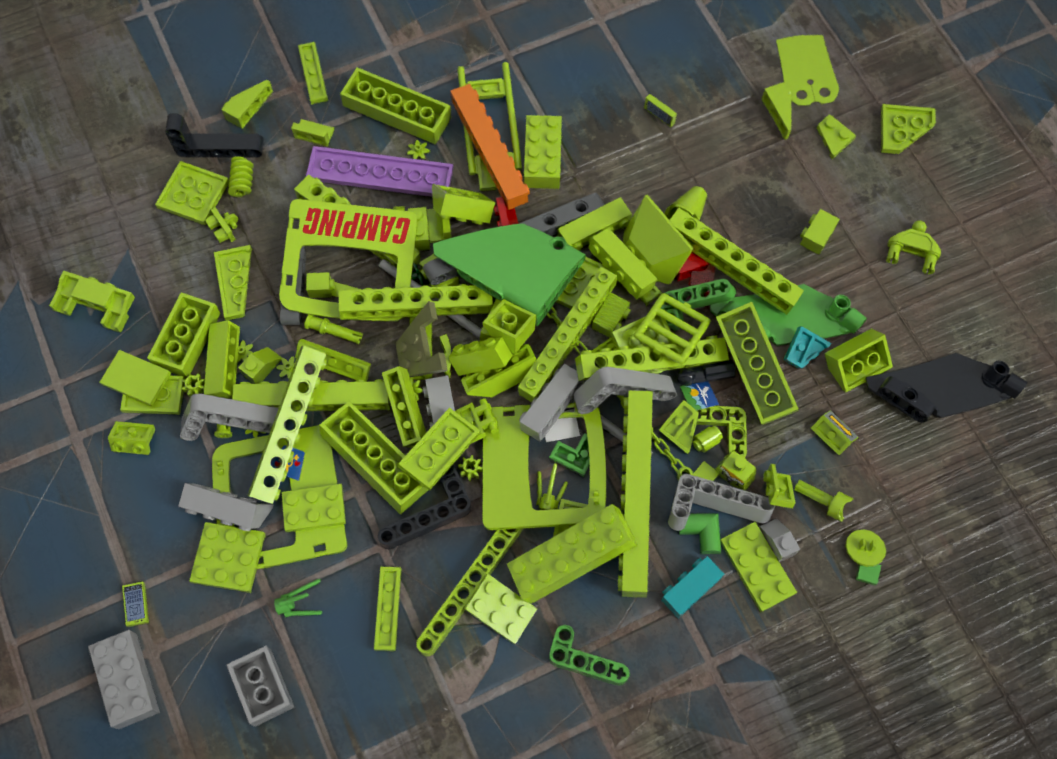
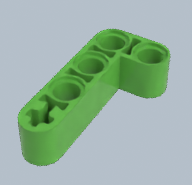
M719 279L668 291L665 294L683 304L686 302L692 305L691 308L694 309L732 300L735 297L736 290L728 280ZM707 291H710L709 295L707 297H704V294ZM692 295L691 299L686 301V298ZM664 302L661 309L684 321L682 311L671 305L668 306V303ZM666 320L671 330L677 331L681 329Z
M562 625L557 628L549 655L550 663L553 666L620 686L626 683L630 673L627 666L572 649L573 629L568 625ZM563 631L568 632L570 639L567 641L561 640L559 633ZM560 651L564 654L565 658L562 661H556L553 658V654ZM580 657L584 660L585 665L583 667H576L573 664V660ZM597 663L602 664L605 668V671L601 674L596 673L593 669V666ZM609 666L612 667L611 672L617 673L618 670H621L622 675L625 677H621L619 680L614 673H610L609 677H607Z

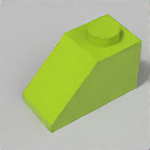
M269 347L251 353L238 368L242 375L251 383L259 384L278 365L282 357Z

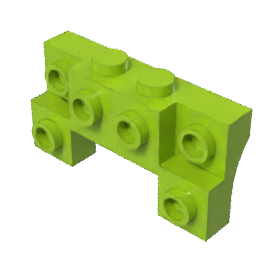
M63 271L59 278L57 291L49 306L53 311L68 316L72 314L76 304L105 312L100 322L102 326L121 333L129 318L127 312L135 297L131 292L116 288L111 283L106 282L104 284L93 277L85 278Z

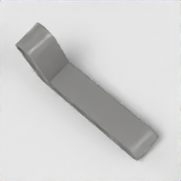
M603 367L597 370L574 392L573 397L579 414H587L596 409L611 394L629 396V390L653 391V400L668 401L675 398L677 393L670 376Z
M194 394L191 396L182 416L180 437L186 441L196 440L205 422L270 433L279 408L205 394Z
M684 474L679 478L675 490L668 525L674 530H683L689 518L692 503L759 523H767L775 505L769 504L768 497L690 474Z

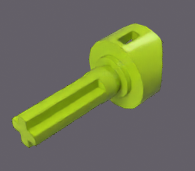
M799 480L795 486L796 491L825 506H829L827 515L840 522L844 520V505L854 500V498L840 491L833 497L802 480Z

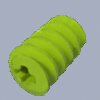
M236 156L231 159L228 193L233 197H243L252 192L250 187H252L251 181L253 180L254 164L244 157Z

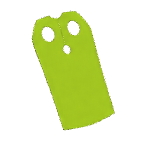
M799 35L776 40L784 84L791 91V100L797 105H810L813 102H820L821 104L834 102L839 92V86L828 56L823 35ZM809 79L813 80L814 83L812 85L807 83ZM820 89H829L830 95L828 97L821 96L819 93ZM799 90H803L807 93V98L799 99L796 93Z

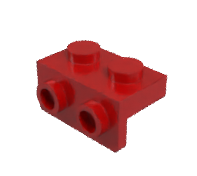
M503 197L496 198L494 214L499 219L497 227L518 224L515 208L508 210Z

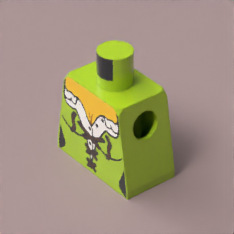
M735 451L727 454L715 468L719 472V476L734 488L746 491L755 480V466Z

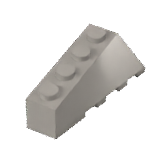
M185 483L178 506L185 508L186 513L197 515L198 512L203 514V518L215 520V518L221 519L220 523L232 526L234 523L239 525L241 530L251 531L252 528H259L273 509L274 504H256L257 500L252 498L239 497L238 499L237 494L219 493L220 490L196 483Z

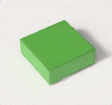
M878 564L871 567L859 565L856 580L876 586L881 565Z

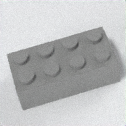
M127 630L88 646L112 728L121 729L160 713L136 633Z

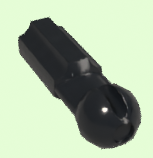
M726 361L694 368L685 367L678 372L677 379L683 386L730 379L735 377V366L732 361Z

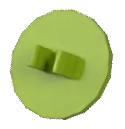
M856 530L846 540L847 554L859 565L866 567L876 566L885 558V544L872 531Z

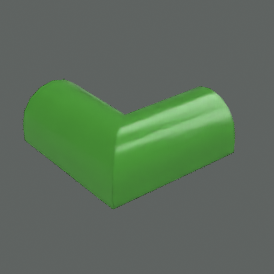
M584 433L576 449L558 441L549 459L584 477L590 466L587 434Z
M690 514L685 528L679 530V535L699 534L700 554H721L719 514Z

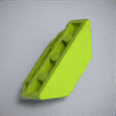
M522 345L515 354L511 353L512 357L505 367L471 373L463 377L461 382L467 395L494 397L522 382L536 361L530 345Z

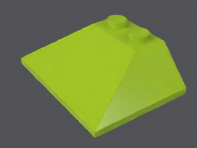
M648 194L645 195L624 231L623 243L657 278V281L669 285L694 248Z

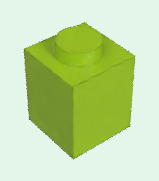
M329 272L307 273L306 291L309 298L332 297V290H335V281L331 279Z

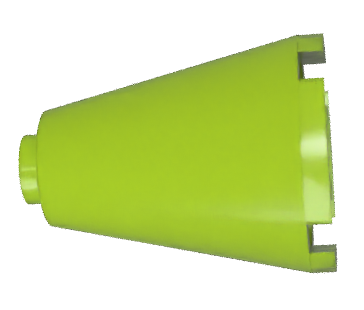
M699 186L692 187L667 207L664 212L665 216L670 220L677 209L680 208L700 221L707 199L706 191Z

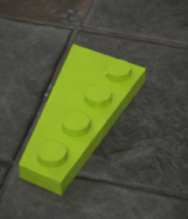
M251 245L214 252L225 320L245 317Z

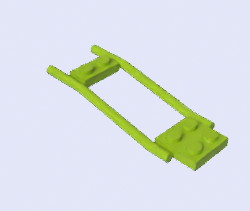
M502 63L503 79L467 81L468 83L465 80L464 67H458L459 87L470 84L473 90L476 89L479 100L506 96L513 153L508 152L507 154L509 157L512 156L515 169L522 170L509 63ZM464 127L469 175L478 174L480 191L497 190L480 155L474 157L473 142Z

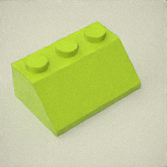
M432 184L433 208L439 213L440 217L445 219L456 217V220L462 222L472 220L473 223L480 225L483 222L490 223L495 205L493 200L480 192Z
M872 328L824 353L829 371L844 392H848L865 383L866 377L879 375L893 367L885 334Z

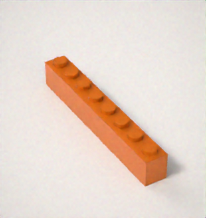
M467 84L451 90V102L501 197H503L507 209L510 210L528 203L529 188L527 184H523L520 171L515 169L512 156H508L505 143H501L500 134L497 129L493 128L491 117L486 115V108L483 102L480 103L476 89L473 90L471 85Z

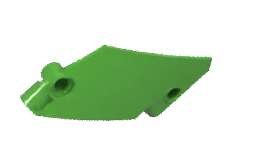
M805 284L798 285L804 292L787 315L756 294L734 297L732 300L710 305V311L715 316H719L753 302L768 339L776 346L791 344L795 332L800 326L826 339L849 333L854 334L867 320L858 310L850 307L851 301L847 296L837 295L834 299Z

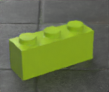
M491 337L484 341H473L470 344L456 345L448 359L458 376L505 367L512 354L503 337Z

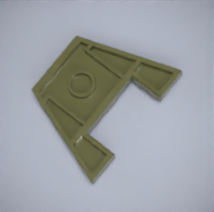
M427 302L395 343L399 366L408 369L410 377L448 371L444 353L438 352L432 357L430 355L425 327L438 319L434 302Z

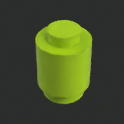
M709 426L693 437V445L697 451L705 453L720 443V440L723 439L722 433L716 426Z

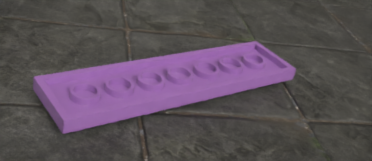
M313 146L306 176L309 174L324 183L432 197V184L450 187L453 164Z

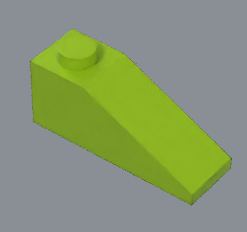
M265 80L231 97L221 109L225 120L243 129L272 94L273 89L270 81Z
M783 82L765 88L762 101L784 140H786L791 132V91Z

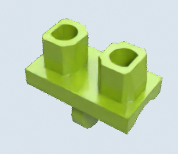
M216 207L211 209L212 215L206 218L205 221L210 230L220 225L221 228L213 232L219 243L227 239L231 242L235 241L236 239L229 227H232V229L237 228V215H229L226 212L223 219Z

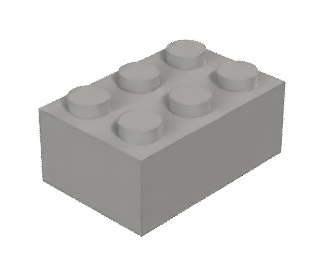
M269 647L260 648L227 664L250 725L256 727L294 708L279 667Z

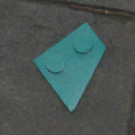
M800 326L797 328L783 360L798 369H802L810 360L815 359L821 351L828 348L831 343Z

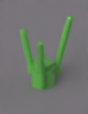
M317 579L288 594L281 595L280 598H276L274 604L277 614H284L285 617L321 615L322 611L291 610L295 608V601L306 598L309 594L304 593L295 597L292 596L320 583L321 580Z

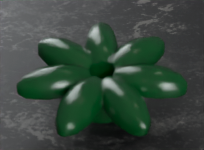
M413 263L415 272L412 273V279H419L421 286H423L424 283L419 269Z

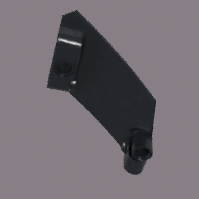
M958 353L905 369L865 378L867 388L920 423L927 422L931 414L938 418H943L989 406L1010 398L1015 399L1028 383L1013 372L1010 374L1009 366L1003 361L998 360L989 365Z

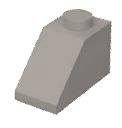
M778 519L759 526L760 531L779 562L799 552L800 548L791 531Z

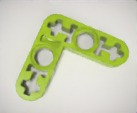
M712 406L697 410L702 415L697 420V425L727 426L728 454L735 451L736 445H739L738 452L742 453V457H746V412L742 408ZM707 411H709V415H708V419H709V420L706 419V418H707V415H706ZM720 412L723 418L715 420L712 417V413ZM726 412L729 413L728 416H734L735 413H738V416L740 417L739 421H737L735 417H729L728 420H726ZM732 432H741L742 438L739 440L734 439Z

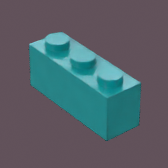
M708 556L704 560L699 558L692 565L694 568L689 573L685 571L677 578L679 582L674 587L669 585L662 592L664 596L661 601L677 618L681 617L725 575Z

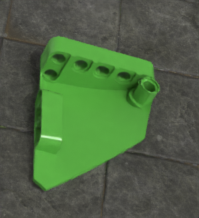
M523 223L485 229L433 243L434 256L456 268L458 274L463 279L498 300L505 299L536 314L535 326L540 325L586 258V254L568 245L564 238L552 237Z

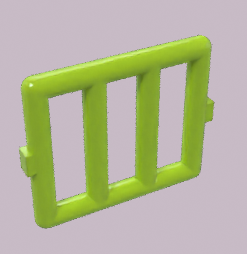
M662 293L635 331L634 338L653 348V352L656 354H663L682 365L692 353L711 320L692 309V305L686 302L683 304L673 297ZM664 302L701 322L698 329L661 309ZM658 315L693 335V337L688 342L652 320ZM647 328H650L683 347L684 351L679 355L644 335V332Z

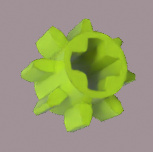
M189 374L186 380H182L185 384L182 390L188 392L187 394L190 398L194 394H202L204 392L203 385L205 384V379H201L200 374L196 376Z
M473 455L468 459L463 457V465H458L459 469L463 470L460 473L461 477L466 476L469 481L474 477L479 479L478 472H483V467L479 466L481 460L478 459L476 461ZM467 467H474V470L467 469Z

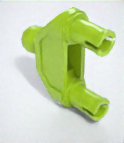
M918 220L913 223L912 229L898 233L888 240L889 251L886 262L890 263L892 259L891 264H897L900 251L924 257L925 262L922 272L926 274L928 269L927 274H933L936 261L941 256V250L930 234L925 233L927 229L925 222Z

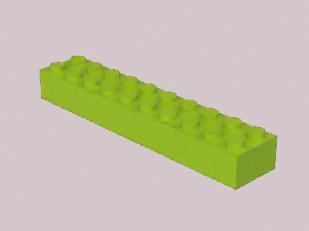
M629 390V396L624 397V414H628V416H624L623 433H627V435H623V452H627V455L622 456V471H625L626 474H622L621 491H625V494H621V510L625 511V514H623L624 519L637 545L624 552L623 555H619V571H623V576L618 575V591H622V597L647 598L653 391Z

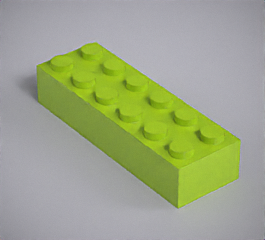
M358 67L340 93L344 107L435 145L452 118L450 105Z
M753 302L717 316L719 326L761 424L765 425L799 411Z
M350 401L319 425L320 435L400 515L428 491V489L398 467L399 462L405 455Z
M611 504L507 563V566L522 600L532 604L635 547L637 543L621 510Z

